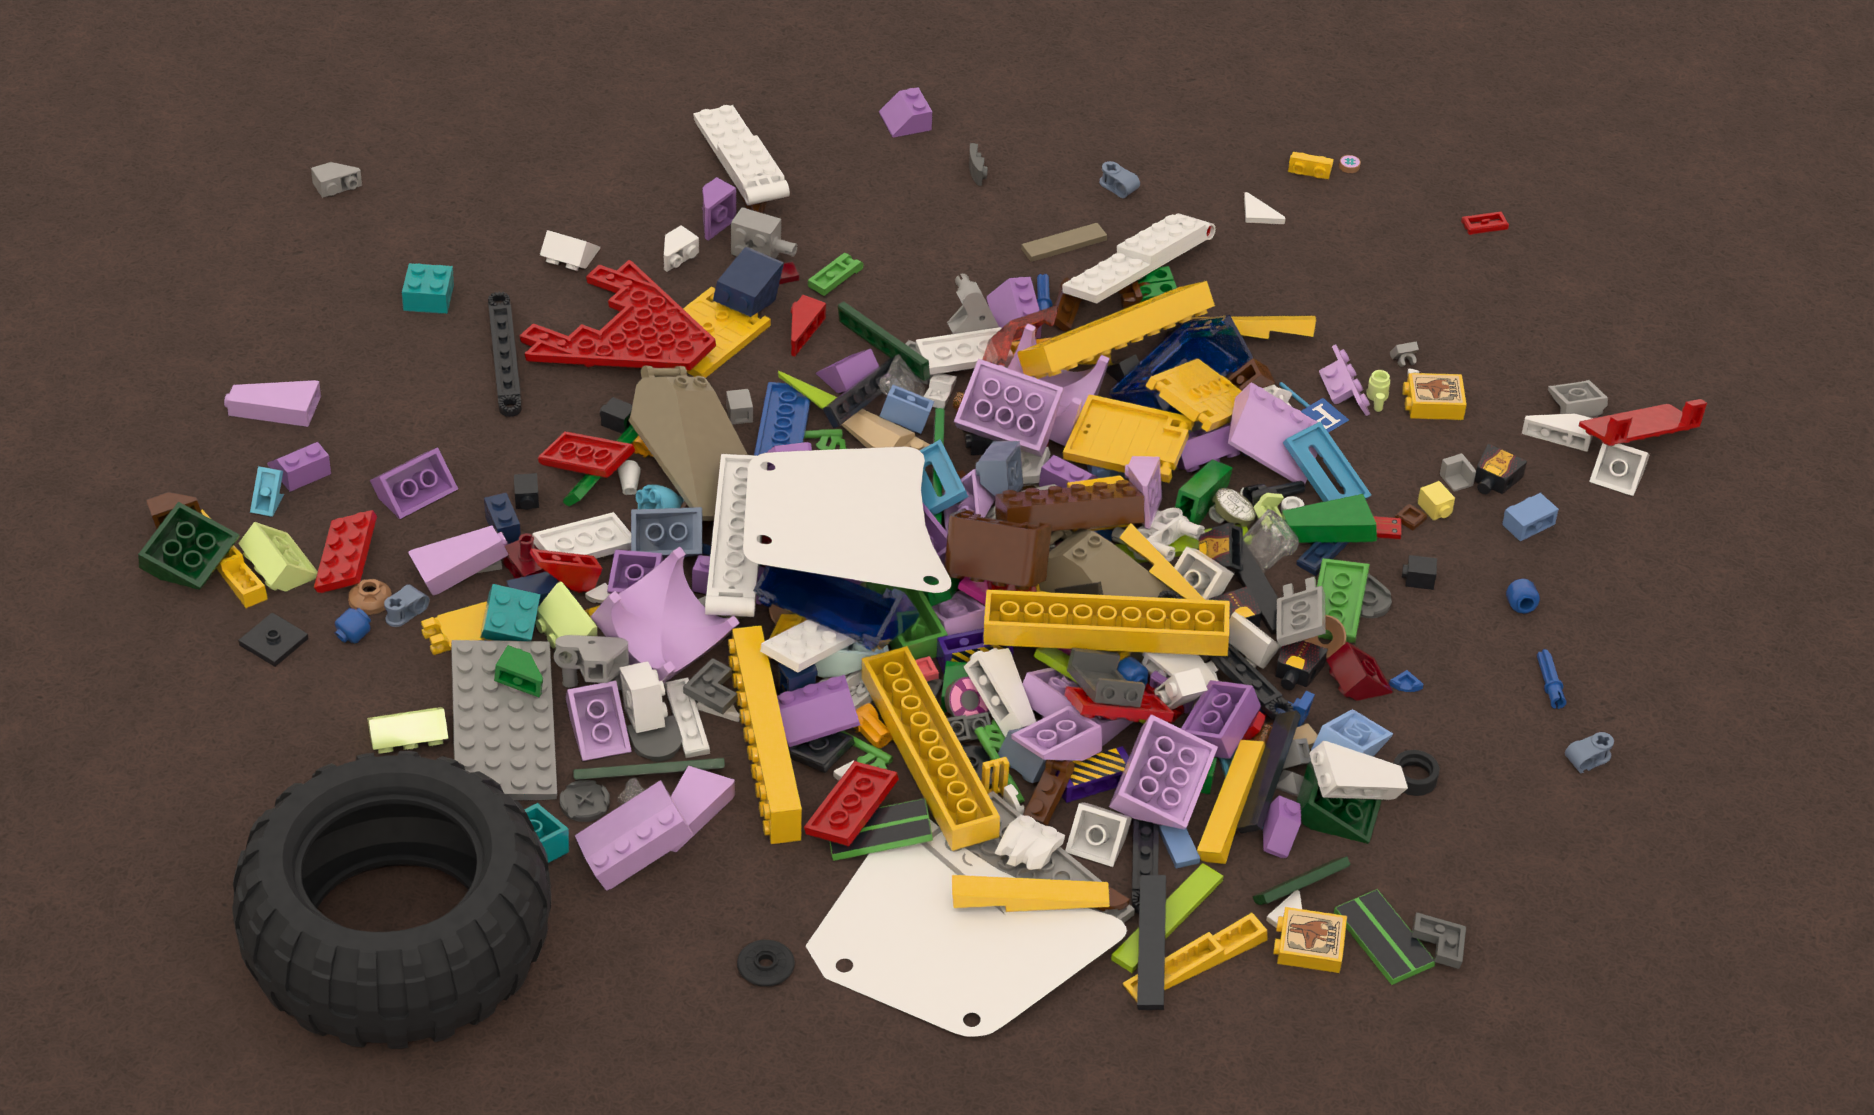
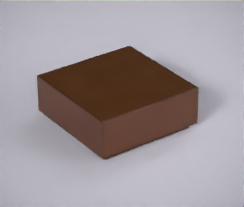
M1408 504L1395 515V518H1401V524L1413 531L1427 519V514Z

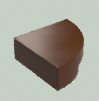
M1108 887L1110 907H1095V909L1105 911L1106 909L1122 910L1129 905L1130 899L1113 888Z

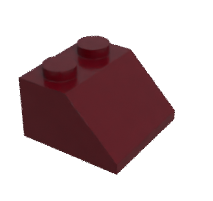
M1346 642L1326 659L1331 668L1329 669L1330 674L1340 684L1338 689L1346 698L1351 697L1359 701L1393 693L1375 658L1351 643Z

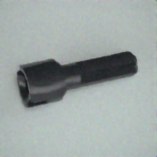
M1296 481L1267 487L1261 483L1245 487L1242 495L1254 507L1261 496L1266 493L1282 494L1283 497L1304 493L1305 484L1303 481Z

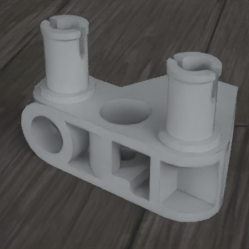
M960 274L963 278L962 280L957 276L955 283L959 288L956 293L962 306L947 322L952 333L958 334L998 328L999 326L977 283L970 281L966 274Z
M564 635L555 640L554 660L562 668L563 686L568 688L577 686V669H580L585 682L608 683L609 681H616L618 690H622L619 667L629 666L628 641L626 639Z

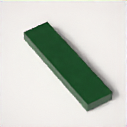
M1347 856L1333 859L1252 896L1253 900L1258 905L1268 904L1345 869L1351 864Z

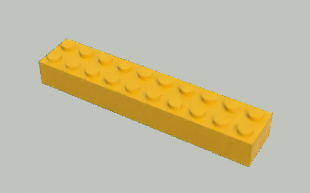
M1207 281L1181 286L1018 351L1017 354L1025 375L1034 376L1037 379L1045 376L1051 377L1062 373L1061 370L1063 369L1068 370L1077 367L1080 362L1085 363L1094 360V356L1106 355L1111 353V350L1114 348L1116 350L1126 347L1130 341L1134 343L1143 340V336H1146V334L1147 336L1158 334L1162 327L1163 330L1175 327V323H1178V321L1183 323L1192 320L1191 317L1194 315L1195 317L1208 313L1207 309L1215 305Z
M987 590L984 616V645L1228 656L1230 601Z
M762 626L732 629V639H728L729 652L732 654V656H728L729 667L735 671L732 674L733 687L739 690L736 691L737 706L742 707L739 712L741 724L746 726L743 727L744 740L750 744L747 746L748 759L754 762V764H751L752 778L758 781V783H755L756 797L762 800L759 802L760 816H764V819H766L763 821L764 835H769L771 844L801 841L802 808L768 655L760 652L761 643L765 642Z
M908 646L862 658V681L923 797L926 799L951 850L954 851L998 838L1000 816Z

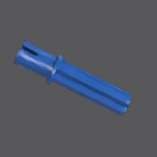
M1039 274L1037 276V303L1042 322H1048L1051 316L1050 309L1052 308V300L1049 296V276L1047 274Z
M1543 649L1542 652L1537 653V659L1545 681L1544 690L1549 695L1551 706L1556 708L1557 704V709H1560L1566 705V699L1562 691L1564 686L1558 678L1551 654L1548 650Z

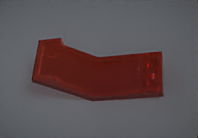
M1052 306L1009 321L989 339L982 360L1005 366L1012 342L1022 338L1026 325L1030 324L1036 327V336L1038 328L1044 323L1053 326L1059 308Z

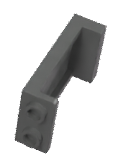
M1072 648L1067 671L1094 703L1132 707L1141 706L1145 685L1142 682L1127 681L1117 670L1120 655L1117 652Z

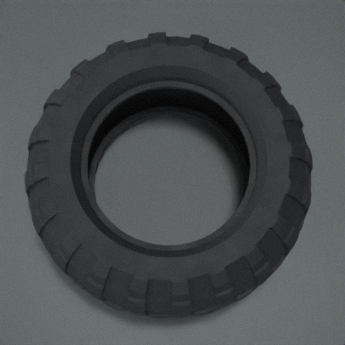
M399 751L398 756L374 757V753L357 755L355 761L340 766L332 763L317 769L312 774V779L304 784H292L276 798L274 808L266 810L256 820L250 830L246 849L241 851L235 870L232 911L242 959L275 1008L280 1012H286L289 1016H294L298 1024L307 1031L322 1037L327 1034L337 1036L341 1043L364 1048L367 1042L387 1043L390 1049L408 1048L409 1041L432 1037L434 1042H438L455 1035L456 1028L468 1023L474 1026L495 1012L499 1002L508 1000L511 995H514L521 988L531 963L536 962L548 931L547 923L552 900L548 859L545 849L522 805L517 800H513L508 794H504L500 784L482 772H468L463 764L451 758L441 756L437 760L423 758L418 752ZM389 866H420L440 870L457 879L469 890L459 904L443 917L418 927L400 931L368 932L349 929L331 921L317 910L327 894L341 882L360 873Z

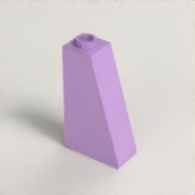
M314 380L233 385L230 393L225 396L224 405L228 408L229 416L308 427L321 398L319 381Z
M493 526L429 544L408 552L432 595L445 591L509 555L504 547L508 544L502 532L497 534Z
M691 766L687 767L671 798L694 835L734 798L735 780ZM689 838L682 844L678 845L671 851L677 852L691 838Z

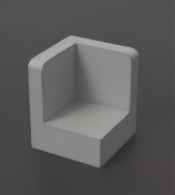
M749 390L726 391V407L731 423L753 422V405Z
M1462 453L1442 459L1440 476L1453 491L1473 486L1476 470Z
M1307 738L1292 740L1283 769L1307 764L1311 761Z

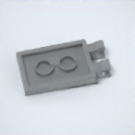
M1315 577L1305 579L1306 590L1295 594L1292 583L1283 586L1284 597L1277 599V642L1280 647L1326 634L1325 592L1322 586H1316Z

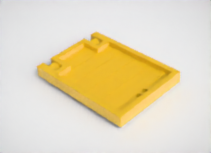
M711 286L683 308L716 340V347L692 370H686L687 373L694 377H708L770 327L771 319L766 316L760 319L758 318V313L749 317L713 301L715 288Z
M1199 359L1151 376L1146 384V387L1150 390L1157 389L1162 399L1190 420L1201 422L1203 424L1201 428L1206 432L1231 422L1235 397L1241 392L1228 379L1218 374Z
M1089 394L1063 450V459L1125 473V466L1130 463L1132 456L1160 457L1161 481L1170 483L1172 470L1176 469L1189 438V430L1192 431L1194 422L1185 415Z

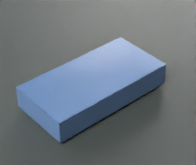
M1165 825L1159 826L1160 836L1175 868L1200 863V856L1187 829L1183 830Z

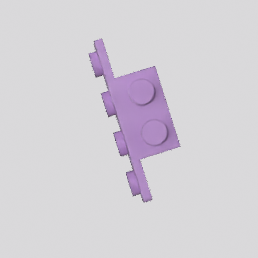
M1336 344L1333 345L1332 348L1338 360L1319 370L1333 403L1339 404L1354 395L1366 416L1370 415L1367 408L1370 403L1364 393L1361 394L1363 387L1359 380L1354 379V376L1357 375L1351 364H1347L1350 361L1344 349L1340 351Z

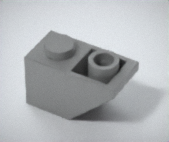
M333 162L311 168L312 182L322 198L362 186L361 170L359 168Z

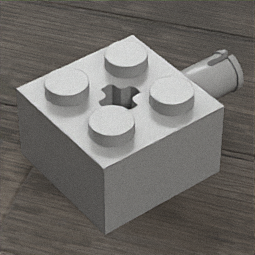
M741 208L731 222L732 255L738 256L745 247H749L776 259L779 253L794 257L797 252V243L781 240L780 218Z

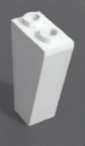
M994 648L988 652L981 650L971 655L970 661L964 666V669L1003 735L1006 737L1009 730L1024 728L1035 723L1036 719L1009 648L1000 650Z
M1143 652L1142 654L1144 656L1142 664L1148 669L1150 675L1156 670L1161 675L1170 678L1175 673L1199 668L1206 686L1210 680L1218 681L1199 655ZM1200 697L1194 700L1192 709L1194 708L1195 704L1197 703Z
M1322 741L1309 753L1322 797L1391 800L1397 798L1408 789L1402 768L1399 765L1328 741Z

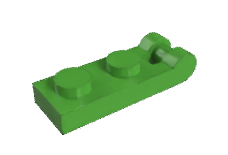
M843 253L808 280V287L825 296L851 275L861 271L863 262L858 259L853 260L851 255Z

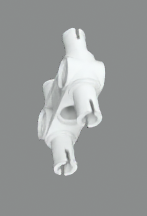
M1168 508L1163 511L1157 510L1150 529H1146L1143 525L1137 529L1168 562L1175 556V548L1168 545L1183 535L1199 540V536L1205 533L1204 526L1189 522L1188 518L1183 516V512L1179 508ZM1116 527L1112 532V540L1125 545L1119 538L1125 530ZM1128 547L1130 551H1133L1135 558L1146 560L1138 553H1136L1134 550H1132L1130 547Z

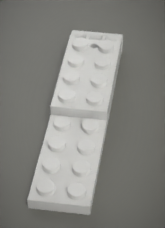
M723 105L720 108L704 109L693 113L698 128L740 191L747 205L789 197V186L787 181L784 180L783 173L759 137L752 135L733 105Z
M1179 213L1166 216L1165 219L1154 223L1151 227L1140 231L1135 236L1117 245V253L1113 254L1112 257L1099 262L1098 265L1087 269L1084 273L1062 284L1063 293L1098 303L1205 240L1212 239L1215 234V225Z
M721 454L705 615L754 617L759 564L750 561L744 555L743 538L748 465L756 456ZM762 462L760 467L767 470L768 462ZM762 535L756 537L759 543H761Z

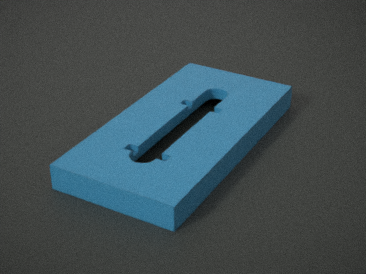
M1321 422L1294 434L1283 442L1323 502L1363 494L1365 499L1371 496L1369 490ZM1309 447H1313L1319 456L1323 458V462L1339 485L1344 488V494H1340L1310 452Z
M941 439L920 450L925 460L921 483L922 502L933 516L969 497ZM928 465H933L944 487L945 494L942 497L937 496L925 471Z

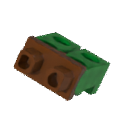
M1167 266L1155 269L1117 291V293L1121 294L1122 307L1128 308L1173 290L1177 286L1171 270Z

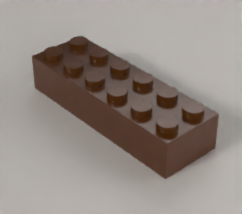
M1118 480L1114 484L1095 482L1092 486L1073 484L1070 488L1050 486L1047 490L1028 488L1025 492L1005 490L1002 494H995V516L997 520L1020 524L1028 522L1030 525L1038 527L1041 522L1052 524V531L1144 523V495L1128 480Z

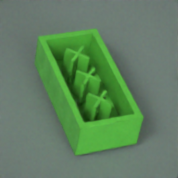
M866 582L865 602L880 629L885 630L886 639L892 650L908 646L915 660L928 656L931 659L935 658L937 638L948 636L923 591Z

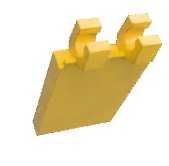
M487 602L421 621L423 627L422 634L425 639L430 638L432 644L430 650L433 655L451 650L452 640L493 641L480 638Z

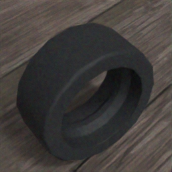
M1406 750L1398 754L1394 759L1393 764L1399 765L1401 768L1412 765L1418 766L1430 774L1429 777L1420 780L1404 775L1408 789L1403 793L1412 796H1422L1434 790L1437 785L1440 768L1432 755L1420 750Z

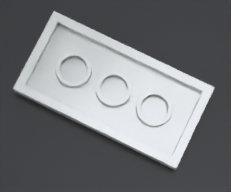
M1001 327L916 340L918 353L929 360L930 375L975 368L978 359L993 364L1007 363L1013 359L1012 351Z
M614 512L532 534L534 544L539 550L592 555L595 558L614 554L615 550L631 549V532Z
M822 612L761 643L760 652L792 670L800 672L859 641L861 631L833 617L830 613Z

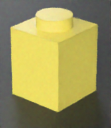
M1440 481L1420 488L1418 504L1432 520L1441 517L1446 518L1452 513L1455 497Z

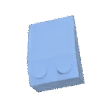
M1352 709L1322 725L1311 750L1322 741H1328L1373 757L1392 737L1393 733Z

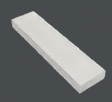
M688 678L664 682L672 713L681 732L682 747L686 758L710 754V748L695 699L683 694V686L689 681Z

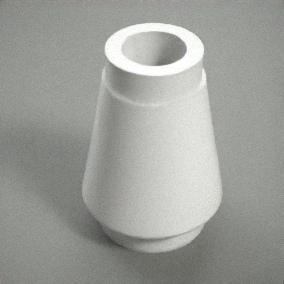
M626 460L618 468L623 494L632 495L637 492L641 469L638 463L632 460Z

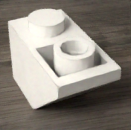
M682 225L665 235L664 270L667 272L679 267L681 263L689 258H694L699 253V237Z
M1195 668L1173 674L1156 688L1154 692L1172 710L1197 699L1208 689L1200 669Z

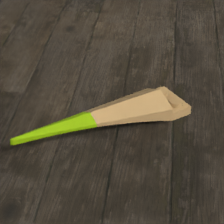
M778 371L780 379L806 396L822 410L837 398ZM864 409L858 411L842 424L866 448L911 447L920 451L930 445L915 437L914 432Z

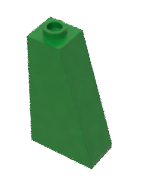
M1212 459L1179 489L1175 508L1182 510L1183 516L1187 517L1189 522L1199 525L1208 514L1209 509L1215 504V502H1212V498L1219 489L1228 487L1233 467Z
M1363 494L1282 510V520L1279 521L1281 533L1286 534L1289 543L1377 541V524Z

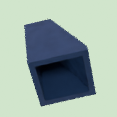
M745 247L718 279L713 301L749 317L755 315L776 300L784 262Z

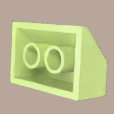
M254 522L238 543L244 551V556L252 561L255 565L254 569L266 580L265 584L272 590L288 591L317 577V570L286 532Z
M562 582L557 583L538 607L537 620L535 621L538 631L546 634L552 648L556 647L555 640L564 635L598 636L596 624Z
M442 707L367 718L372 749H378V753L392 752L393 747L402 745L403 750L418 748V743L428 742V746L443 744V739H448L445 712Z

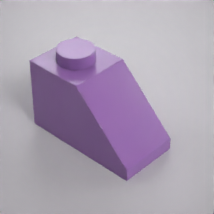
M1278 796L1270 804L1263 824V848L1265 852L1280 858L1288 857L1301 825L1299 803Z

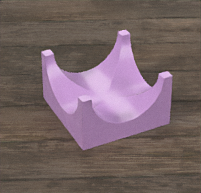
M1026 325L1018 348L1007 369L1024 374L1017 352L1037 344L1035 326ZM1101 355L1096 365L1088 370L1080 372L1061 370L1062 373L1051 377L1045 376L1039 379L1064 388L1050 440L1066 446L1088 395L1098 396L1110 358Z
M681 547L675 549L657 567L619 594L614 591L608 595L591 616L592 620L606 637H618L628 641L629 665L648 661L652 670L656 669L659 681H662L663 684L719 645L732 632V629H735L739 624L735 616L721 618L716 615H705V607L695 597L686 581L683 571V559L686 554Z

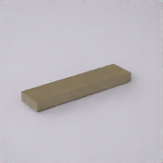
M1098 223L1024 243L1021 250L1030 262L1106 241L1107 234Z

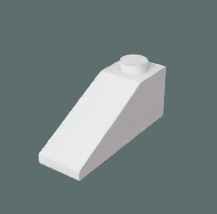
M1578 414L1526 416L1522 434L1588 451L1593 436L1587 434L1586 430L1578 425L1580 421L1593 418Z

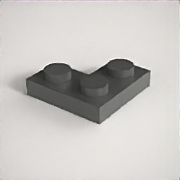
M712 658L683 686V694L723 715L737 701V693L723 686L732 676V668Z
M1416 912L1413 919L1411 937L1436 944L1434 962L1460 969L1463 961L1466 926Z

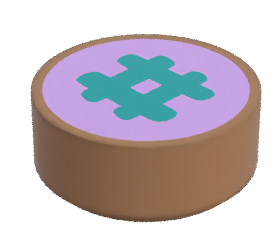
M1345 155L1340 159L1339 168L1346 173H1355L1359 171L1361 161L1356 156Z

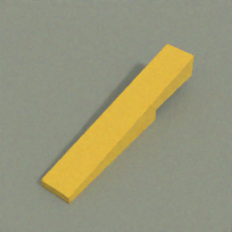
M1191 317L1192 320L1181 323V326L1264 339L1269 338L1270 331L1313 337L1316 317Z
M202 509V515L210 518ZM233 545L218 565L217 570L245 608L267 600L265 585L244 563L243 555Z
M1130 523L1119 538L1125 545L1153 564L1149 572L1173 591H1176L1177 594H1180L1182 598L1205 600Z
M1240 740L1197 849L1201 861L1226 864L1239 819L1265 748L1264 741Z
M952 875L954 908L1006 906V912L1110 907L1108 882Z
M1250 913L1212 936L1208 932L1165 958V990L1267 941V929L1253 913ZM1138 974L1123 982V986L1136 1002Z

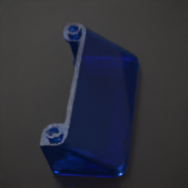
M1230 315L1192 319L1180 325L1117 383L1109 391V394L1113 400L1184 415L1162 399L1157 389L1150 390L1146 387L1151 376L1199 359L1218 374L1225 377L1228 373L1236 372L1254 357Z
M766 565L753 590L759 597L758 601L763 605L771 607L773 604L862 643L864 648L873 652L876 649L881 650L913 626L920 616V613L907 595L895 588L893 591L886 588L882 595L841 577Z

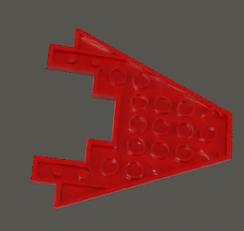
M628 260L617 271L598 265L586 276L587 283L616 293L608 300L610 308L620 312L600 331L581 324L573 333L566 336L533 323L520 335L521 343L532 346L525 352L526 361L584 364L586 367L594 365L642 368L643 366H652L653 368L684 366L686 370L690 371L716 347L715 338L631 260Z

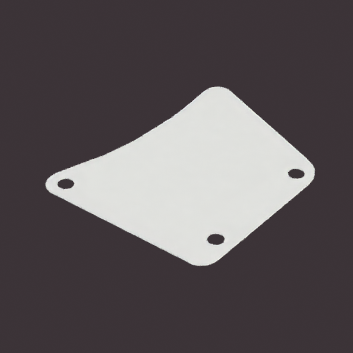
M911 447L773 452L760 454L750 461L747 475L743 552L750 561L756 564L932 593L944 592L951 587V579L932 545L925 526L921 496L922 472L925 460L924 455L919 450ZM762 462H770L776 468L772 471L762 469L760 464ZM758 535H766L772 539V543L761 544L756 540V537ZM925 576H933L939 580V584L929 585L923 581V578Z
M930 820L931 831L934 832L939 826ZM942 832L936 835L933 841L927 842L966 876L1015 878L993 867L965 847L960 851L948 850L945 846L946 839ZM918 843L869 853L806 944V948L826 979L955 1034L983 1036L995 1032L1121 941L1126 934V926L1121 920L1112 915L1089 908L1006 912V906H1000L1004 914L995 906L954 908L952 875L957 874ZM964 853L966 854V855H965V860H966V862L972 864L973 866L966 865V864L963 862L962 856H963ZM846 958L852 961L853 968L849 972L843 973L836 969V963L840 959ZM968 1013H976L980 1016L981 1021L979 1025L969 1027L963 1022L964 1016Z

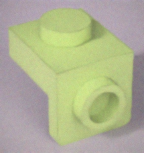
M1266 493L1261 496L1260 500L1253 507L1264 529L1280 530L1279 521L1282 520V515L1277 506L1284 499L1282 494Z

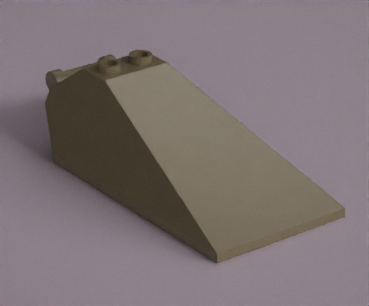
M643 366L641 369L642 379L636 385L629 422L689 508L702 507V521H714L721 454H748L716 392L705 377H688L684 366H676L675 368Z
M1079 528L1075 532L1069 529L1053 531L1051 533L1050 546L1060 538L1064 541L1049 552L1046 581L1039 583L1040 591L1055 593L1054 589L1094 582H1101L1103 595L1158 598L1163 590H1172L1112 542L1092 530ZM1131 652L1129 656L1137 659L1140 663L1144 659V656H1142L1143 652ZM1199 655L1204 663L1210 659L1207 655Z

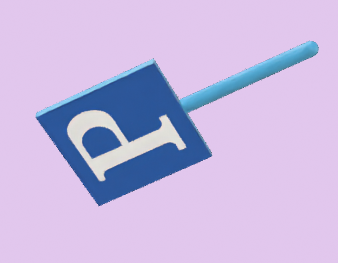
M1279 383L1280 387L1292 393L1291 396L1306 407L1301 412L1311 419L1321 422L1328 433L1349 421L1347 417L1324 398L1309 405L1284 383Z

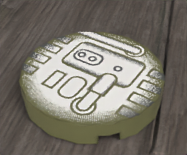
M1222 488L1212 498V502L1216 504L1214 506L1216 512L1229 523H1234V525L1239 523L1241 527L1250 525L1256 516L1253 505L1237 491Z

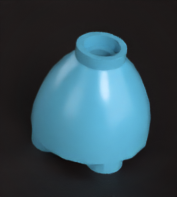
M647 485L642 490L636 492L638 509L680 508L684 502L682 496H678L671 489L660 485Z

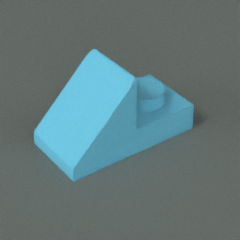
M258 466L250 509L251 513L273 517L284 494L279 493L283 476L282 470Z

